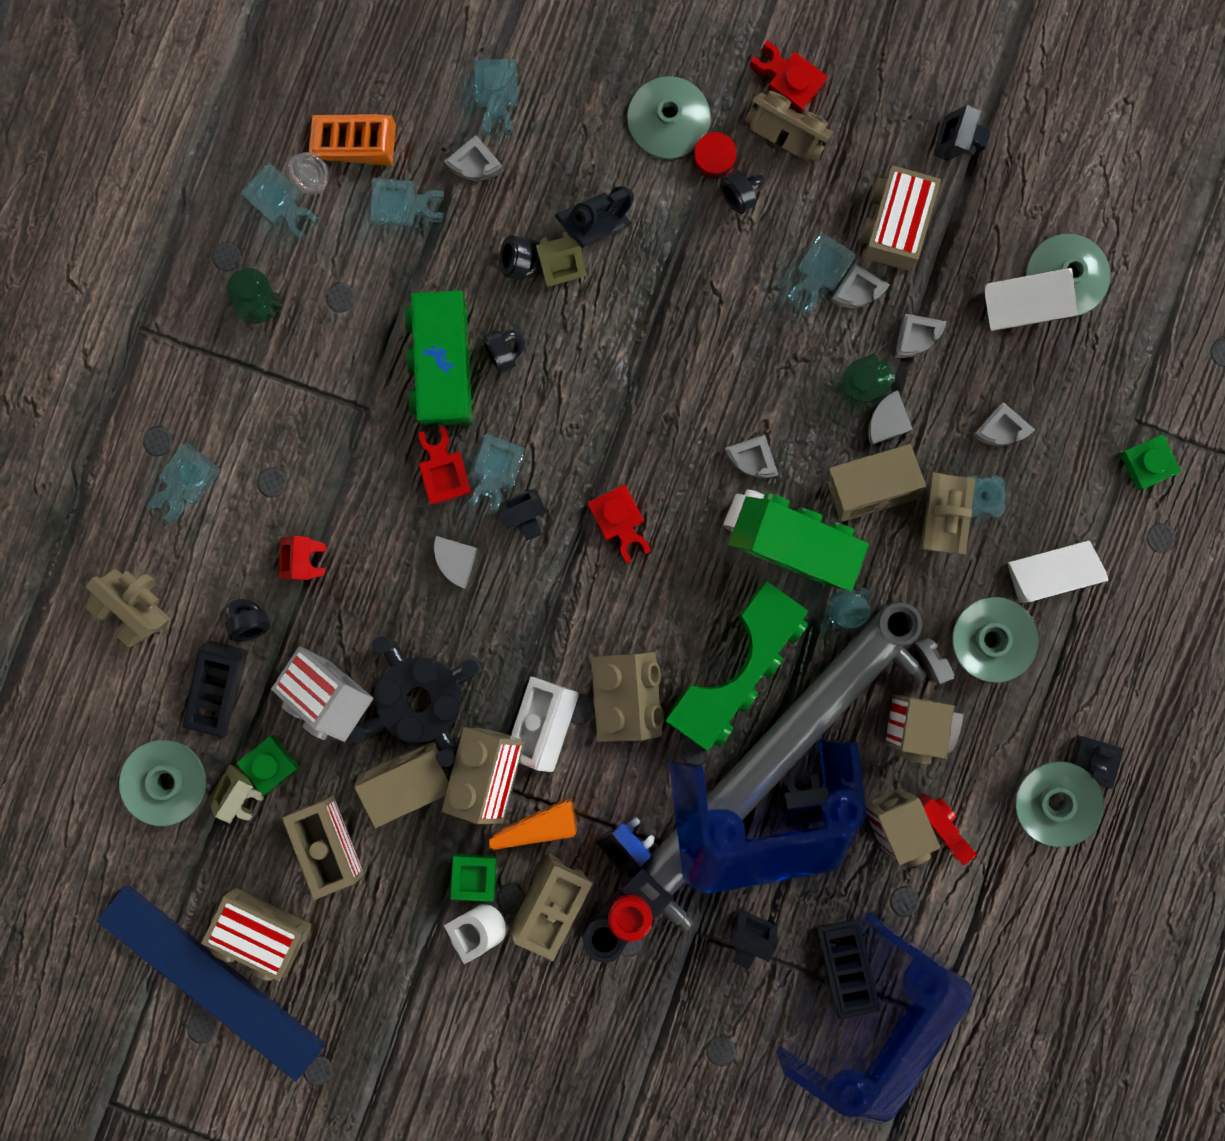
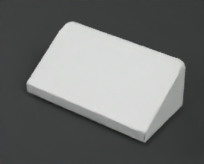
M1072 268L984 284L991 331L1078 316Z
M1090 540L1007 563L1018 603H1027L1108 581L1107 573Z
M530 677L511 734L512 737L525 740L519 763L539 771H554L579 697L577 691Z

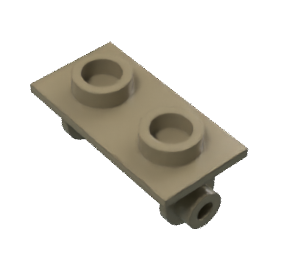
M769 91L767 95L761 92L754 97L752 102L760 105V108L756 109L752 106L746 115L744 122L751 125L749 130L773 143H776L782 130H785L789 135L782 148L808 162L809 158L817 162L825 148L818 143L819 140L827 142L834 133L826 128L828 122L812 112L806 111L802 115L789 108L791 101L774 91Z

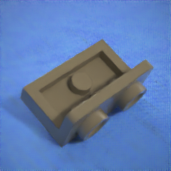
M656 653L591 657L597 742L642 741L660 737L664 723V712L659 700L658 685L661 679V671L657 663Z

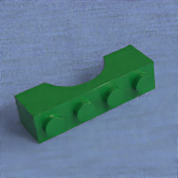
M768 581L762 582L738 615L748 637V654L741 670L731 680L718 686L700 687L689 684L665 716V720L705 750L709 751L713 744L719 748L733 730V726L729 722L738 710L745 713L757 697L758 692L753 688L763 675L770 678L781 664L783 657L779 655V652L786 642L790 641L794 644L806 629L808 623L803 619L809 611Z

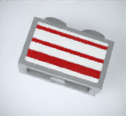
M301 646L297 648L271 688L284 701L281 707L292 716L301 720L304 719L303 728L322 740H325L329 735L345 742L373 700L370 694L330 660Z

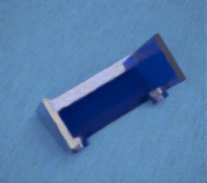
M833 740L819 741L824 787H828L829 795L822 807L824 826L746 839L744 824L736 813L726 809L708 810L703 766L681 762L669 763L681 869L686 884L694 890L709 894L831 872L839 868L844 862L866 817L858 743Z
M871 912L867 920L877 932L914 958L903 977L904 989L914 1001L865 1074L858 1070L847 1069L837 1073L832 1080H829L782 1046L779 1047L776 1054L784 1075L838 1113L875 1124H883L896 1116L969 1008L972 1001V989L969 982L960 973Z

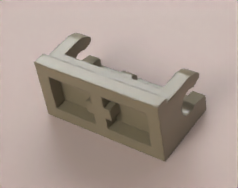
M911 444L837 465L828 470L831 481H828V486L840 523L918 500L927 487Z
M433 740L358 775L354 788L375 828L446 796L451 773L448 767H443L438 763L437 756L440 751Z
M548 853L509 928L514 943L554 961L593 884L592 881L588 880L580 869L574 867L572 870L563 865L559 858Z

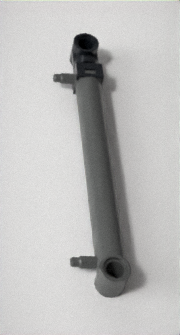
M891 603L877 609L872 620L654 851L652 856L621 883L622 890H618L585 923L583 945L590 958L602 963L612 962L621 956L625 946L629 943L616 937L611 944L601 945L593 938V934L597 929L601 927L610 928L608 922L610 907L616 899L623 895L632 894L643 898L650 906L653 921L662 913L682 931H688L693 925V921L673 901V894L891 661L916 681H921L926 676V671L920 666L919 662L904 649L907 644L912 643L918 638L922 630L921 615L916 608L906 603ZM895 612L901 614L906 623L903 633L899 636L891 634L887 626L890 615Z

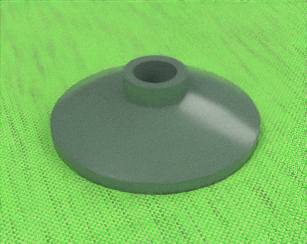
M666 76L647 82L635 93L628 109V127L633 140L644 152L660 159L672 160L689 155L695 151L697 142L708 133L710 126V109L705 96L694 84L678 77ZM666 107H673L676 109L677 115L673 118H667L662 114V110Z
M1076 234L1056 235L1044 241L1032 253L1027 264L1026 276L1067 269L1068 265L1075 266L1079 271V277L1073 278L1079 316L1095 308L1106 295L1110 283L1109 263L1103 251L1090 239Z
M1000 597L984 598L970 604L957 618L952 632L953 651L962 668L973 677L986 682H1005L1020 676L1032 664L1038 649V631L1030 614L1018 603ZM988 632H993L997 636V643L992 648L988 647L984 642L985 635Z
M156 740L137 748L125 761L119 778L120 795L126 808L140 821L154 826H169L188 818L200 805L206 789L205 770L198 756L187 746L172 740ZM165 773L170 774L174 779V785L171 789L164 787L162 784V777Z
M1061 761L1042 764L1030 771L1018 787L1015 797V810L1018 820L1023 829L1042 844L1052 847L1076 845L1091 836L1101 822L1104 812V798L1099 784L1094 778H1090L1092 776L1090 773L1078 765ZM1054 794H1060L1063 797L1062 804L1059 807H1050V797Z

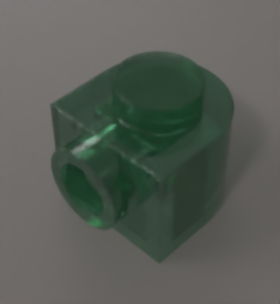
M243 268L236 271L230 277L227 284L228 297L237 316L246 324L250 322L252 324L266 322L275 316L276 310L284 307L274 284L259 270Z
M874 352L852 362L842 372L838 380L839 395L849 405L857 407L868 405L886 397L892 392L889 384L895 382L894 373L886 359L879 361Z

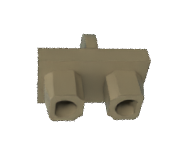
M934 472L930 474L921 549L959 555L966 554L976 478L951 476Z
M114 569L101 578L97 576L91 578L86 585V588L92 594L85 608L95 618L101 620L110 618L113 614L122 620V624L116 630V637L127 647H132L142 642L149 635L164 629L171 621V618L156 606L159 599L150 592L156 580L149 573L136 579L128 571L122 574L117 569Z

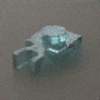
M517 59L475 60L477 107H488L483 118L485 135H491L490 125L492 121L502 119L505 122L506 135H512L511 117L506 110V106H519Z
M270 162L241 192L274 225L284 216L288 221L291 231L301 240L304 239L305 235L298 230L297 220L302 216H307L315 224L320 221L309 209L298 207L295 204L303 194Z
M372 178L371 224L413 227L414 215H420L427 221L442 222L443 213L430 211L427 203L431 200L443 201L444 191L430 190L422 195L414 194L415 181Z
M821 232L797 268L798 271L807 276L806 279L794 286L787 299L793 302L799 292H809L812 299L805 308V311L811 313L818 302V291L823 286L833 292L857 254Z
M485 433L481 439L470 474L471 477L481 480V484L472 493L468 506L475 507L478 503L479 495H487L492 502L489 513L495 515L502 499L499 488L509 491L514 486L525 448Z
M182 444L159 476L168 486L164 491L156 493L148 503V506L160 508L164 501L167 500L170 504V510L164 519L167 522L177 521L184 510V501L186 500L190 504L198 503L219 475L221 469L191 444Z

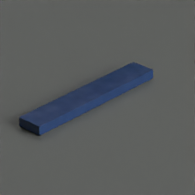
M130 885L123 887L97 920L99 924L295 1082H297L326 1043L227 963L215 957L206 946L201 944V942Z

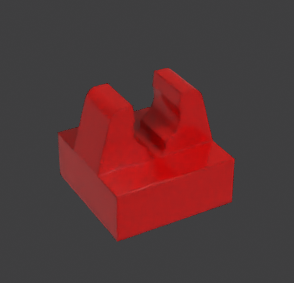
M290 536L280 538L279 580H309L323 576L325 568L313 567L309 562V557L313 552H326V545L312 540L310 537Z

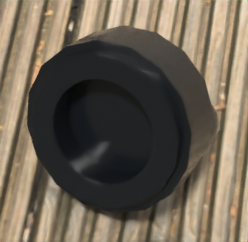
M732 170L720 179V189L724 199L736 213H745L756 205L757 199L754 191L763 185L764 177L756 174L746 178L739 170Z
M508 236L503 241L499 254V265L503 276L513 279L531 277L541 264L536 247L539 243L523 236Z
M495 329L483 335L482 338L484 347L493 365L501 373L515 367L514 359L519 357L525 349L524 336L516 330H509L501 334ZM514 341L515 345L510 350L507 343Z
M233 600L225 608L227 619L225 627L228 637L232 641L243 642L255 639L265 634L270 628L266 611L251 600ZM240 609L247 610V611H244V612H241V613L236 614V611H237V610H240Z

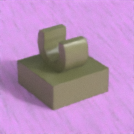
M567 232L562 233L563 238L548 242L546 237L541 238L540 244L536 245L547 287L587 276L581 246Z
M230 764L207 801L216 818L230 823L235 815L242 820H250L252 818L250 810L241 805L246 798L253 797L262 801L264 796L254 784H251L243 770Z

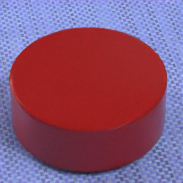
M719 132L708 133L700 138L694 152V163L698 171L710 178L723 177L731 171L736 159V147L732 139Z
M628 894L619 897L610 907L608 915L609 927L612 933L623 941L634 942L642 939L647 935L652 926L650 906L643 898L637 895Z

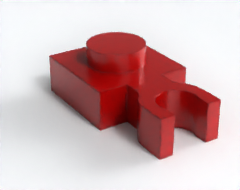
M766 40L763 44L762 52L769 55L772 61L762 63L754 56L750 61L749 68L760 76L771 77L773 80L769 84L768 91H774L791 101L790 108L802 114L825 84L828 76L796 52L786 61L781 57L779 49L769 40Z
M445 425L439 427L442 439L437 445H429L424 431L418 433L422 447L429 452L431 460L419 463L431 505L473 494L462 454L460 452L448 454L450 438Z
M626 484L588 502V506L606 541L616 536L619 537L621 541L620 551L626 564L632 562L627 553V547L630 543L637 542L641 544L645 554L651 552L647 541L642 536L636 534L634 527L644 523V520Z
M924 793L921 794L918 798H920L934 834L943 842L956 861L965 866L977 854L952 823L957 816L941 797L934 800Z

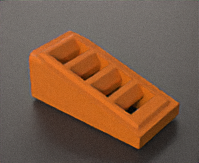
M378 114L312 115L308 156L310 159L392 166L396 135L395 121L390 115ZM323 128L331 129L329 147H321ZM340 130H347L345 147H338ZM355 131H362L361 147H354ZM371 132L378 133L377 147H370Z
M564 799L497 830L489 839L490 848L496 850L574 837L577 832L573 799Z

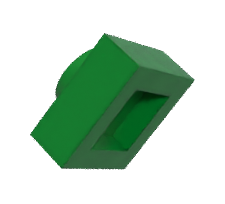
M1164 434L1119 453L1136 491L1181 473Z
M275 735L269 736L237 762L263 796L270 793L300 768Z
M454 854L451 900L494 902L497 856Z

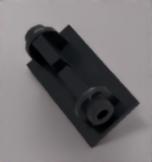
M618 186L609 195L606 192L556 213L555 218L566 229L567 234L584 248L632 224L626 217V213L633 205L634 194L629 188Z

